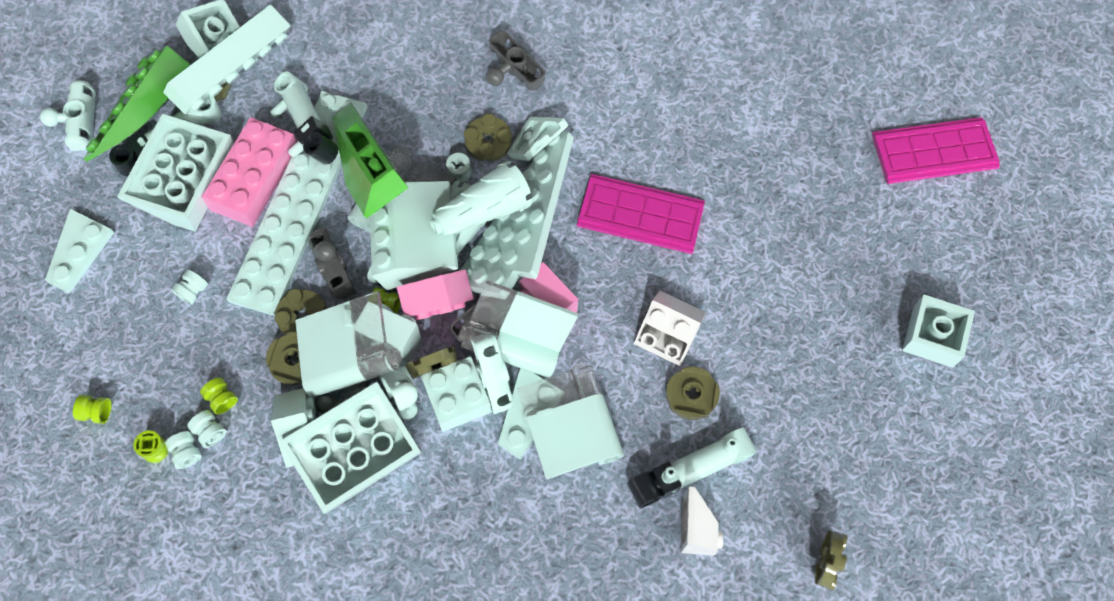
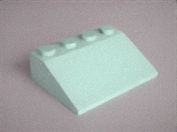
M162 114L117 197L173 225L196 232L208 209L202 199V195L234 145L231 136Z
M449 181L405 182L408 189L370 216L372 276L386 290L458 269L455 234L437 235L430 225V220L433 219L432 214L452 200L451 183Z
M377 382L280 441L317 504L325 514L415 458L421 452Z

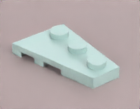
M70 209L45 280L49 284L70 294L114 234L112 229Z
M520 368L512 394L513 404L507 411L498 445L521 460L534 441L526 417L551 407L552 409L556 408L565 396V393L533 372Z

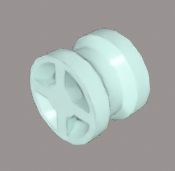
M463 153L450 155L446 160L448 177L454 182L460 181L459 183L465 182L470 178L471 163L467 155Z

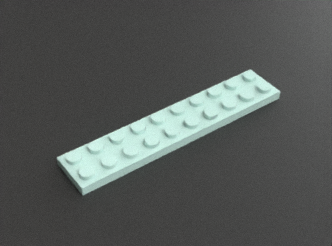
M322 91L314 108L321 122L329 127L334 137L331 141L337 144L332 117L352 103L363 119L367 110V104ZM339 150L336 159L327 165L318 162L304 151L296 157H291L226 300L229 303L275 316L276 307L286 295L307 247L308 237L314 231L342 167Z

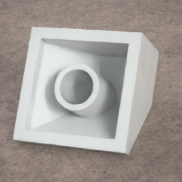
M689 487L682 498L681 553L715 555L718 552V548H722L723 532L718 531V521L696 488Z

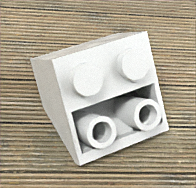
M659 291L652 300L634 344L681 366L707 312Z

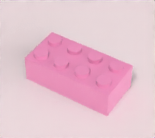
M250 117L202 195V199L209 210L254 227L290 162L292 156L288 153V150L297 142L294 134Z

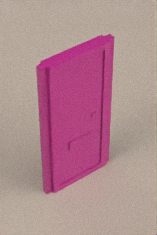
M983 117L872 133L873 142L887 184L993 170L1000 167L997 152Z
M591 174L577 227L693 254L705 201Z

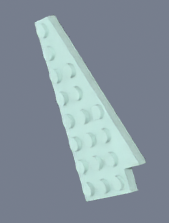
M562 131L538 152L528 169L522 174L531 192L525 196L526 201L532 199V205L523 211L519 210L494 219L491 225L484 231L483 237L477 246L472 249L463 267L458 270L466 269L472 292L506 298L519 277L537 278L574 139L569 131Z

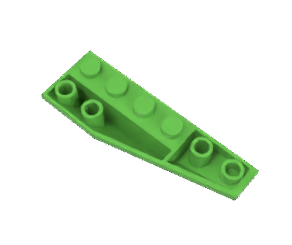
M168 46L161 50L155 49L148 57L144 56L137 64L138 72L136 74L132 73L126 80V89L112 108L108 118L99 127L98 135L87 144L85 148L87 153L83 159L86 162L92 160L122 142L145 124L168 99L163 93L167 83L188 68L190 64Z
M350 103L335 114L332 119L346 187L367 219L408 189V186L354 105Z

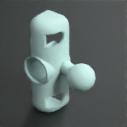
M76 80L71 82L68 87L70 94L68 95L67 103L63 107V113H59L56 109L50 107L43 109L40 113V120L46 126L52 127L56 126L59 122H66L65 132L67 137H65L64 142L72 151L86 150L87 144L93 138L96 91L88 82ZM83 90H91L92 97L83 93ZM83 129L88 132L89 140L80 136V132Z
M492 334L473 337L471 342L476 356L475 367L489 399L493 414L508 410L513 404V398L508 383V371L501 357L497 339ZM493 345L492 349L484 350L485 348Z
M391 358L376 363L382 385L389 399L392 398L397 406L398 416L406 420L414 418L418 410L415 403L418 393L406 367L401 366L397 360Z

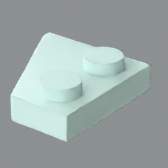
M529 117L507 154L512 160H531L567 128V122L564 118Z

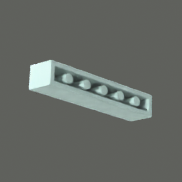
M269 5L169 81L163 93L184 114L188 113L191 109L197 111L206 102L205 98L209 95L212 98L215 97L223 89L222 85L228 82L231 84L240 75L239 71L242 69L245 71L249 70L256 63L255 59L258 56L265 57L272 50V45L275 43L280 45L288 37L286 32L291 25Z

